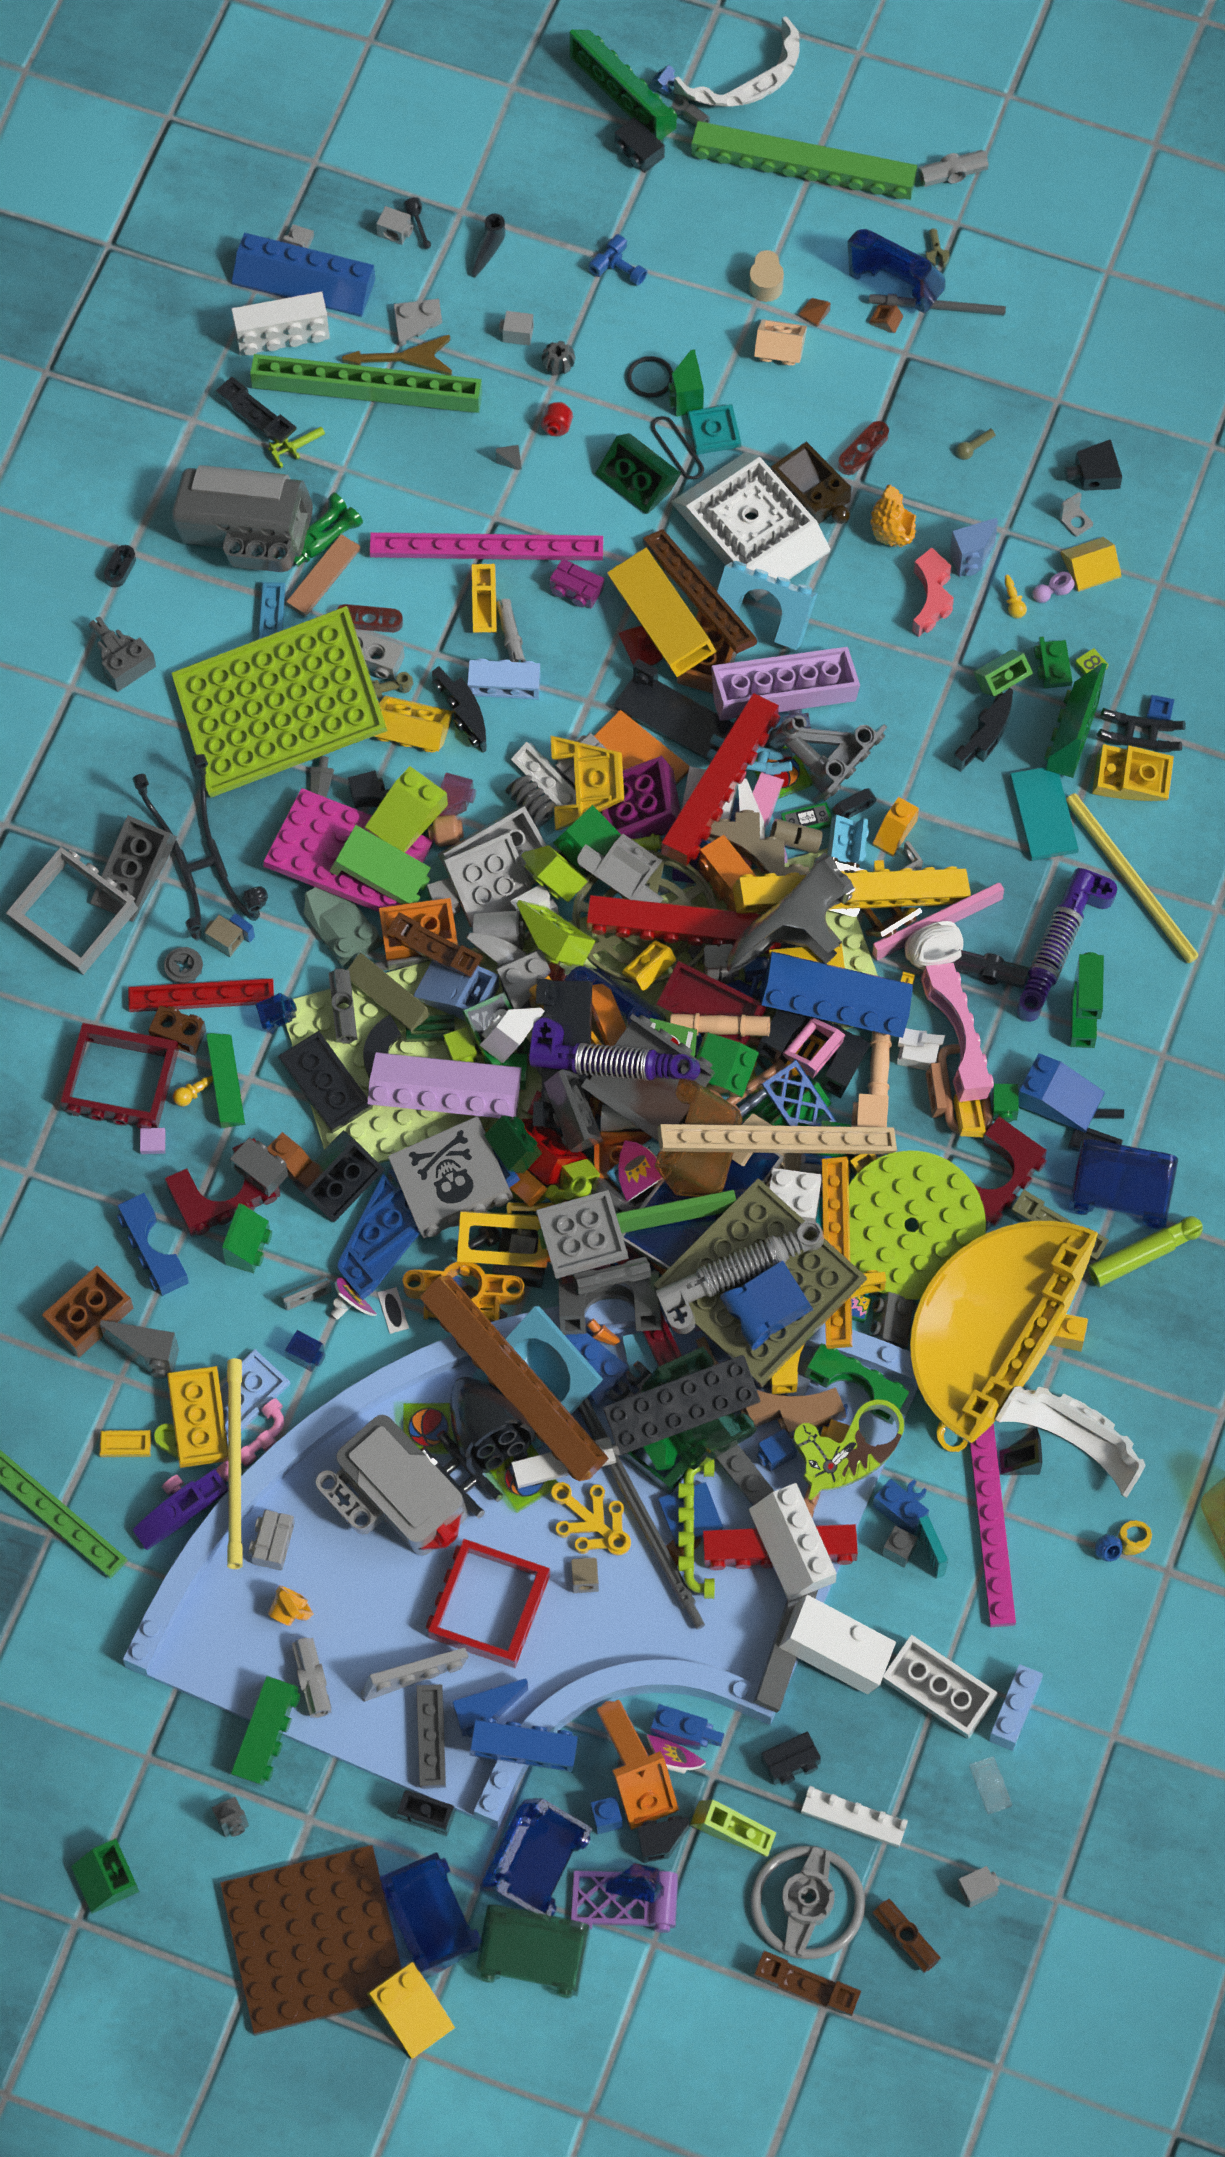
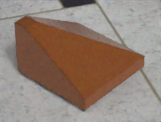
M811 298L800 311L799 316L818 327L830 312L831 303Z

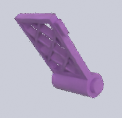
M574 1871L571 1923L576 1924L577 1929H592L593 1925L654 1927L655 1932L668 1933L671 1928L676 1926L678 1874L668 1871L653 1873ZM580 1878H591L597 1885L585 1895L579 1888ZM609 1879H617L623 1885L613 1895L603 1887ZM635 1880H646V1889L639 1896L628 1887ZM598 1889H601L609 1898L597 1908L589 1898ZM626 1889L635 1899L623 1908L615 1898ZM579 1893L583 1896L581 1900H579ZM644 1896H645V1904L641 1901V1899H642ZM585 1901L595 1909L589 1917H578V1908ZM613 1902L621 1912L614 1918H607L601 1911ZM639 1902L645 1909L644 1919H633L627 1912ZM625 1915L628 1919H621V1917Z

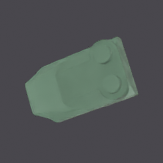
M317 887L305 893L304 917L342 969L349 967L360 953L366 956L384 945L376 927L370 924L354 902Z

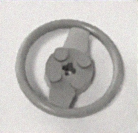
M799 1846L778 1853L761 1868L752 1886L750 1899L751 1913L761 1936L773 1948L794 1958L818 1959L836 1953L854 1938L864 1917L865 1895L857 1873L842 1857L821 1847ZM809 1856L801 1873L795 1874L792 1878L790 1877L783 1888L782 1905L784 1913L788 1917L786 1942H783L772 1933L764 1920L761 1910L762 1889L769 1875L780 1864L796 1857ZM831 1862L846 1875L852 1886L855 1899L853 1917L846 1931L837 1940L820 1948L806 1949L815 1926L821 1925L829 1917L834 1906L835 1892L828 1881ZM807 1893L813 1894L812 1898L816 1900L805 1903L801 1896L806 1897Z

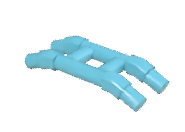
M714 734L710 743L721 747L725 739ZM759 747L757 750L758 760L752 766L748 765L746 768L747 770L765 772L770 775L792 771V763L790 761L767 763V759L781 760L786 757L795 756V754L789 748L769 749ZM710 749L707 757L713 760L717 751Z

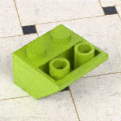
M549 845L523 852L521 855L526 862L524 867L533 874L532 877L541 886L545 884L549 892L557 899L562 897L569 902L588 882L577 868Z

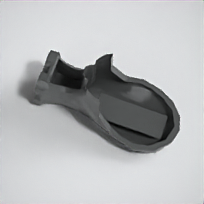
M826 853L819 856L806 877L789 894L754 920L740 934L725 961L727 971L730 974L743 968L774 945L771 944L773 942L807 947L824 964H827L837 954L834 949L838 946L840 947L842 941L827 925L825 919L826 911L836 904H845L853 896L852 893L855 892V888L848 876L839 870L831 856H828Z

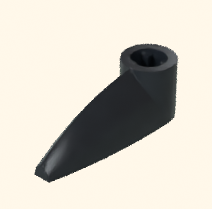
M490 214L485 219V232L477 246L469 271V276L475 278L482 271L505 238V220L500 214Z

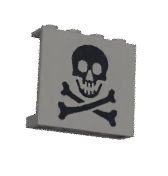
M478 1116L388 1156L423 1238L434 1237L442 1230L459 1226L460 1210L486 1212L494 1207L504 1206L514 1199L493 1149L484 1136L486 1132Z

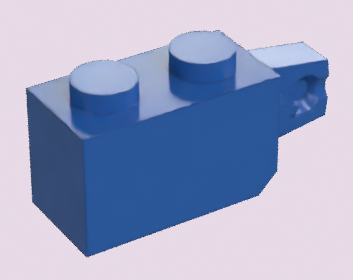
M661 1704L658 1705L651 1726L652 1736L660 1737L694 1750H700L701 1747L707 1748L708 1744L721 1747L724 1739V1733L713 1730L714 1725L708 1723V1719Z

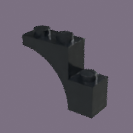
M375 770L348 777L349 789L355 808H378L390 790H385L383 779H378Z

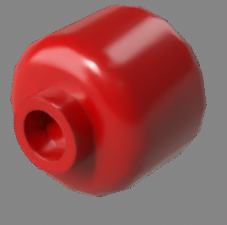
M562 402L549 404L544 410L541 427L551 436L565 435L569 431L573 420L572 410Z

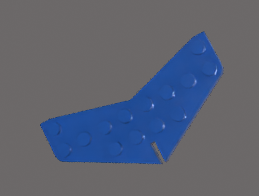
M493 1149V1152L496 1156V1159L499 1163V1166L502 1170L508 1187L510 1188L520 1179L515 1172H510L507 1170V1168L505 1167V1165ZM394 1169L387 1171L399 1187L395 1188L383 1173L338 1261L340 1273L362 1300L373 1293L420 1234Z

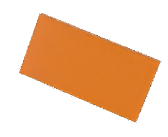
M621 710L594 735L606 749L622 753L623 770L663 756L674 770L676 785L689 773L690 766Z

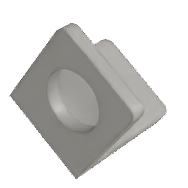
M1080 492L1067 498L1062 503L1059 517L1060 521L1075 537H1078L1093 526L1091 519L1080 508L1082 496ZM1076 517L1082 518L1085 524L1081 528H1076L1071 524L1072 519Z
M906 841L904 853L911 861V864L904 868H911L913 871L922 870L923 860L911 843Z

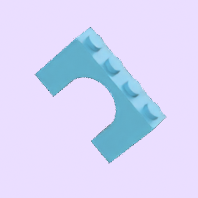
M733 561V563H728L724 567L717 590L719 595L738 616L743 598L748 591L762 589L772 593L778 599L782 608V619L774 642L797 650L802 645L818 593L813 592L812 588L807 585H793L787 578L768 576L769 573L767 571L746 568L747 565L742 562Z

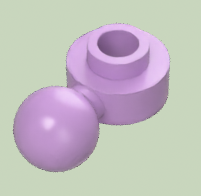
M1068 572L1057 573L1050 579L1048 586L1041 584L1034 588L1033 598L1039 603H1045L1051 598L1053 593L1056 595H1066L1073 589L1074 580Z

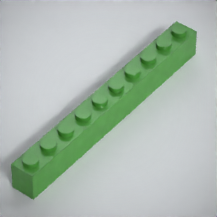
M701 121L697 122L691 156L699 159H710L723 164L730 163L740 165L743 168H755L768 173L775 172L788 177H799L809 181L828 183L832 186L839 185L853 190H864L877 195L884 194L894 196L897 199L909 200L912 197L918 166Z
M254 354L250 372L252 388L474 413H479L482 399V379L259 354Z

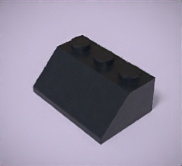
M343 1130L292 1184L335 1223L385 1169L353 1137Z

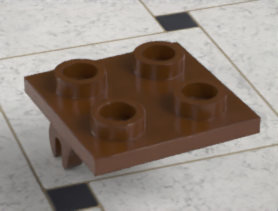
M888 907L893 916L881 923L870 908H860L872 925L871 928L864 932L867 936H876L877 938L883 936L888 938L897 932L896 928L902 924L907 926L917 920L916 916L922 913L920 908L903 907L899 909V907Z

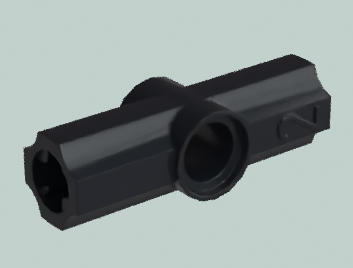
M961 950L962 956L955 961L954 966L957 972L976 976L981 982L990 985L1003 983L1024 989L1029 967L1006 962L1001 956L987 953L983 956Z

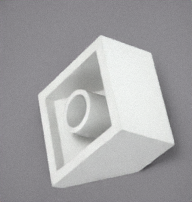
M542 1008L508 1010L503 1017L499 1014L483 1032L482 1036L485 1039L480 1046L504 1063L533 1028L535 1022L544 1013V1010Z

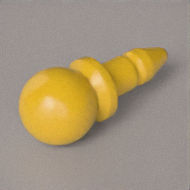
M1006 574L1005 587L1007 588L1008 597H1010V599L1006 600L1009 604L1008 612L1011 617L1019 619L1026 614L1027 607L1021 601L1022 596H1017L1014 581Z
M213 1076L205 1077L193 1085L188 1083L186 1087L176 1089L173 1093L175 1104L181 1107L189 1105L192 1098L196 1099L198 1097L197 1093L207 1088L213 1082Z

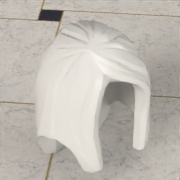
M951 921L935 922L918 929L905 942L906 959L919 969H925L929 965L955 962L962 956L961 950H963V938L960 929Z

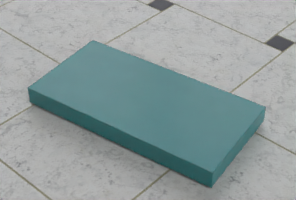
M1047 767L1010 774L1031 861L1078 853L1079 850L1060 774L1047 771Z

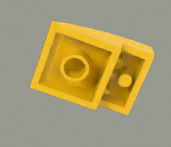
M1103 744L1097 752L1092 794L1136 801H1167L1169 799L1174 756L1133 746L1122 749Z

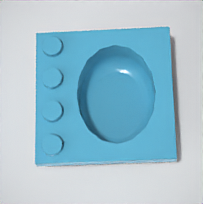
M539 1306L534 1307L506 1338L508 1343L570 1414L576 1410L603 1380ZM478 1368L472 1375L475 1379L493 1386L482 1369ZM537 1437L531 1443L535 1449L541 1448L544 1444Z

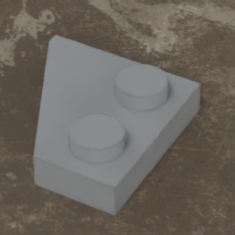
M439 299L394 304L399 346H404L410 338L415 335L419 337L426 333L428 329L442 323Z
M540 949L496 968L514 1009H521L530 998L529 989L537 984V979H544L551 972Z

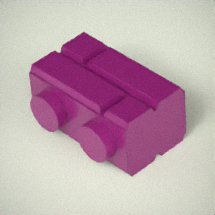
M562 559L550 577V589L554 595L560 598L565 596L571 599L578 607L583 608L586 606L592 609L604 589V578Z

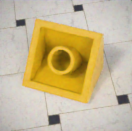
M1105 537L1060 551L1078 592L1121 578L1115 544Z

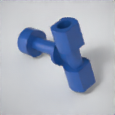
M616 234L607 243V250L603 254L598 253L589 263V271L597 277H600L608 267L611 269L618 267L629 274L630 281L637 286L645 280L648 270L638 265L635 268L622 259V252L627 248V240L619 234Z

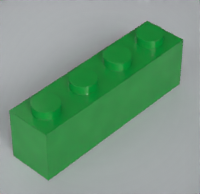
M266 1676L232 1769V1775L264 1786L265 1781H270L274 1771V1767L271 1764L274 1756L278 1757L282 1749L283 1743L280 1742L283 1732L287 1733L292 1718L289 1717L292 1707H297L301 1694L298 1693L299 1688L297 1686Z

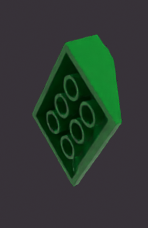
M1102 662L1076 680L1072 690L1067 689L1063 702L1067 705L1065 709H1060L1057 719L1060 725L1059 728L1054 727L1050 740L1054 742L1053 746L1047 747L1044 760L1048 761L1047 771L1074 778L1099 704L1107 663Z

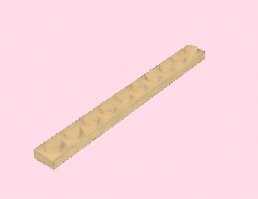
M660 1124L657 1128L660 1151L890 1154L897 1151L895 1131L891 1127Z

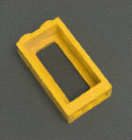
M460 1210L457 1262L547 1268V1262H551L548 1250L542 1249L539 1238L538 1250L535 1254L471 1250L468 1247L469 1229L473 1225L534 1229L538 1231L541 1229L538 1216Z

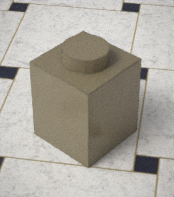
M220 915L214 921L211 920L205 928L206 942L229 957L232 956L244 940L243 930Z

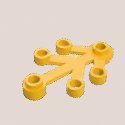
M559 1482L552 1487L551 1495L553 1501L557 1504H565L585 1521L575 1523L567 1521L558 1522L556 1533L559 1537L566 1538L571 1533L598 1532L604 1538L588 1540L585 1537H579L575 1541V1550L579 1554H585L589 1550L608 1549L613 1555H623L628 1552L631 1546V1539L622 1529L624 1506L620 1501H613L609 1504V1514L612 1516V1531L604 1524L603 1499L605 1497V1489L603 1486L597 1484L593 1485L590 1489L594 1514L572 1497L571 1487L567 1483ZM600 1490L602 1494L597 1497L593 1495V1491ZM565 1492L566 1497L561 1499L557 1497V1494ZM619 1506L621 1510L615 1513L612 1511V1507ZM566 1526L568 1531L562 1533L559 1531V1528ZM616 1540H621L623 1545L616 1547L613 1543ZM580 1542H585L587 1544V1547L585 1549H580L578 1547V1544Z

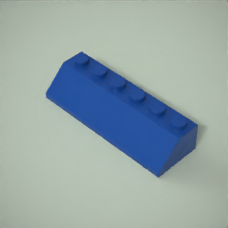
M244 233L237 250L232 285L284 298L322 292L326 308L362 317L376 279L373 264Z
M771 951L759 999L763 1006L903 1038L910 1014L913 984Z

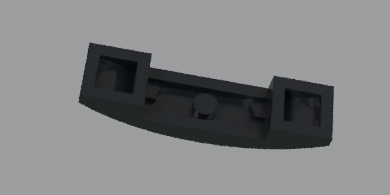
M232 376L216 390V394L236 415L257 432L274 442L281 444L297 430V427L281 414L275 415L252 397L248 392V388Z

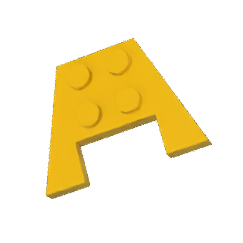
M550 735L552 759L574 758L576 804L554 807L555 830L560 831L571 826L592 805L600 812L624 801L621 752Z

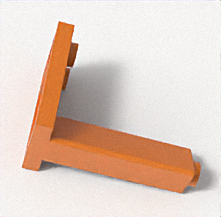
M620 1700L603 1703L601 1707L597 1708V1712L624 1766L613 1770V1774L631 1830L642 1826L643 1822L657 1820L679 1811L662 1752L659 1751L648 1756Z

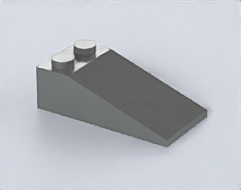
M128 815L101 877L103 879L106 876L117 884L115 888L121 892L126 890L135 898L134 903L138 909L129 919L134 922L168 860L177 836ZM99 887L96 888L90 902L116 915L123 907Z

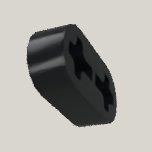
M121 545L117 547L108 562L104 576L107 585L110 587L122 586L136 562L135 551L131 546ZM126 553L129 554V558L126 557L122 562L121 556H125ZM118 570L119 577L115 576L114 579H112L111 575H115Z
M867 788L837 803L833 807L832 812L834 815L849 819L870 808L877 798L871 789Z

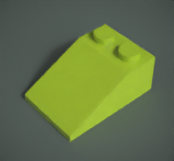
M409 766L395 781L365 826V829L405 853L434 819L448 806L447 792Z
M518 900L517 906L538 948L546 953L545 958L556 964L560 961L570 967L573 964L583 966L596 941L548 907Z

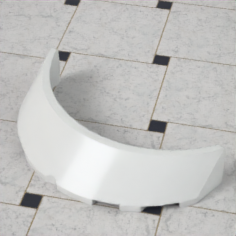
M787 16L783 17L781 28L782 52L777 66L729 93L718 95L707 87L689 88L679 76L674 78V93L678 96H684L691 101L716 106H739L763 99L781 87L793 72L799 55L798 30Z
M1021 1386L1014 1387L995 1419L998 1422H1020L1037 1426L1070 1441L1089 1454L1108 1472L1118 1486L1121 1495L1125 1498L1128 1497L1145 1468L1144 1460L1139 1459L1132 1449L1133 1442L1128 1436L1119 1435L1114 1430L1115 1424L1079 1400L1065 1394L1061 1397L1055 1396L1047 1388L1038 1387L1035 1391L1023 1390Z

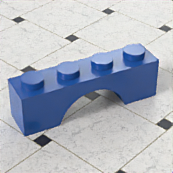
M145 1193L119 1204L120 1214L116 1215L122 1229L127 1227L130 1233L127 1238L133 1249L138 1248L141 1254L137 1256L144 1270L148 1268L151 1274L148 1279L153 1289H159L161 1295L164 1296L189 1284L187 1274L177 1255L159 1253L148 1243L149 1232L157 1223V1219Z

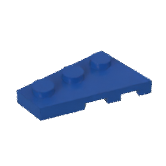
M587 1332L586 1334L565 1335L603 1379L590 1393L594 1403L598 1406L606 1396L604 1392L608 1388H613L615 1382L621 1378L629 1366Z

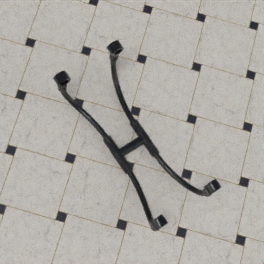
M204 754L194 756L192 763L200 777L201 816L210 857L188 864L177 840L173 846L178 866L186 887L190 890L195 917L188 919L185 924L194 940L200 939L202 925L200 906L192 872L214 865L218 877L222 880L231 899L251 921L258 920L260 917L259 910L262 908L258 897L246 900L245 907L227 879L226 868L217 844L212 839L209 828L205 779L208 762ZM138 774L132 778L134 786L147 808L162 829L173 834L147 796L149 782L146 775Z

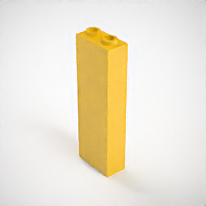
M647 547L607 572L613 584L676 677L717 652Z

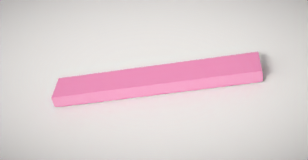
M996 883L896 932L888 938L875 942L873 944V956L877 961L904 948L908 938L915 931L926 925L942 921L955 923L1002 900L1004 894L1003 886L1001 883Z

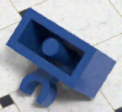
M889 1479L874 1496L873 1507L899 1528L915 1535L919 1518L926 1515L929 1516V1509L919 1502V1500L925 1497L927 1489L924 1488L920 1493H915L913 1488L916 1486L917 1481L912 1480L908 1484L906 1492L892 1479Z

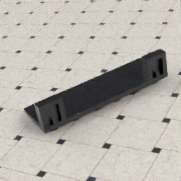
M640 659L633 665V678L614 703L615 709L623 711L629 717L710 762L712 759L707 757L709 750L713 749L718 752L720 748L710 743L712 736L715 734L726 739L738 719L737 717L734 723L729 720L720 721L717 713L658 681V669Z
M537 979L536 1003L544 1006L543 1018H549L562 1025L564 1030L563 1045L575 1046L578 1043H588L590 1045L592 982ZM550 1028V1030H546L545 1034H546V1033H550V1032H551V1028ZM543 1040V1044H552V1040ZM542 1068L541 1101H533V1126L561 1128L556 1125L553 1119L555 1111L552 1104H549L545 1098L544 1091L546 1088L544 1082L562 1069ZM578 1074L581 1085L586 1079L590 1080V1074ZM584 1090L586 1098L589 1103L590 1093Z
M739 1355L604 1406L603 1410L615 1444H612L614 1454L623 1455L755 1405L761 1401L745 1356Z

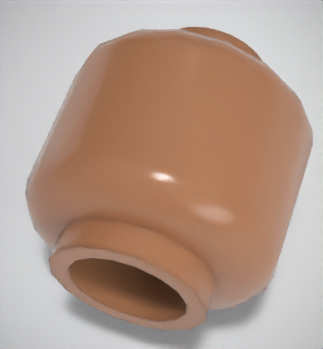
M455 815L438 816L434 819L433 825L428 827L430 840L434 839L438 847L454 845L461 838H464L462 820H458Z

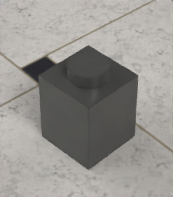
M895 1526L883 1547L882 1556L905 1568L916 1548L918 1537Z

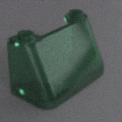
M704 1346L657 1367L643 1384L642 1392L713 1366L714 1360L707 1353ZM731 1413L670 1436L669 1439L685 1464L690 1469L695 1470L751 1437L757 1431V1428L752 1418L746 1414L741 1413L735 1416Z
M487 1905L475 1976H479V1980L488 1983H494L495 1979L506 1977L551 1986L556 1991V1995L562 1998H571L572 1995L578 1996L590 1939V1926L580 1921L500 1905Z

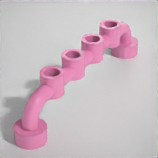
M277 1398L272 1399L261 1409V1412L267 1419L273 1417L274 1425L269 1430L262 1432L251 1444L241 1449V1463L245 1467L257 1459L254 1453L260 1448L268 1451L277 1442L274 1438L282 1431L284 1426V1417L280 1411L283 1405ZM226 1461L216 1471L225 1482H228V1461ZM174 1475L162 1485V1489L167 1495H171L180 1490L184 1482L178 1475Z

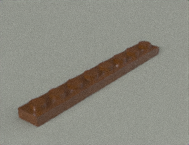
M664 529L643 537L644 546L647 547L649 552L736 654L757 645V638Z

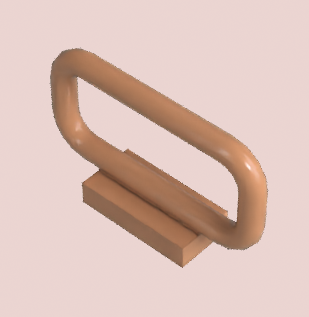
M951 1044L939 1050L937 1063H931L926 1071V1080L932 1118H940L944 1114L947 1126L951 1131L960 1134L958 1123L954 1116L946 1063L948 1055L960 1054V1045ZM988 1095L987 1099H980L986 1131L993 1122L990 1095Z

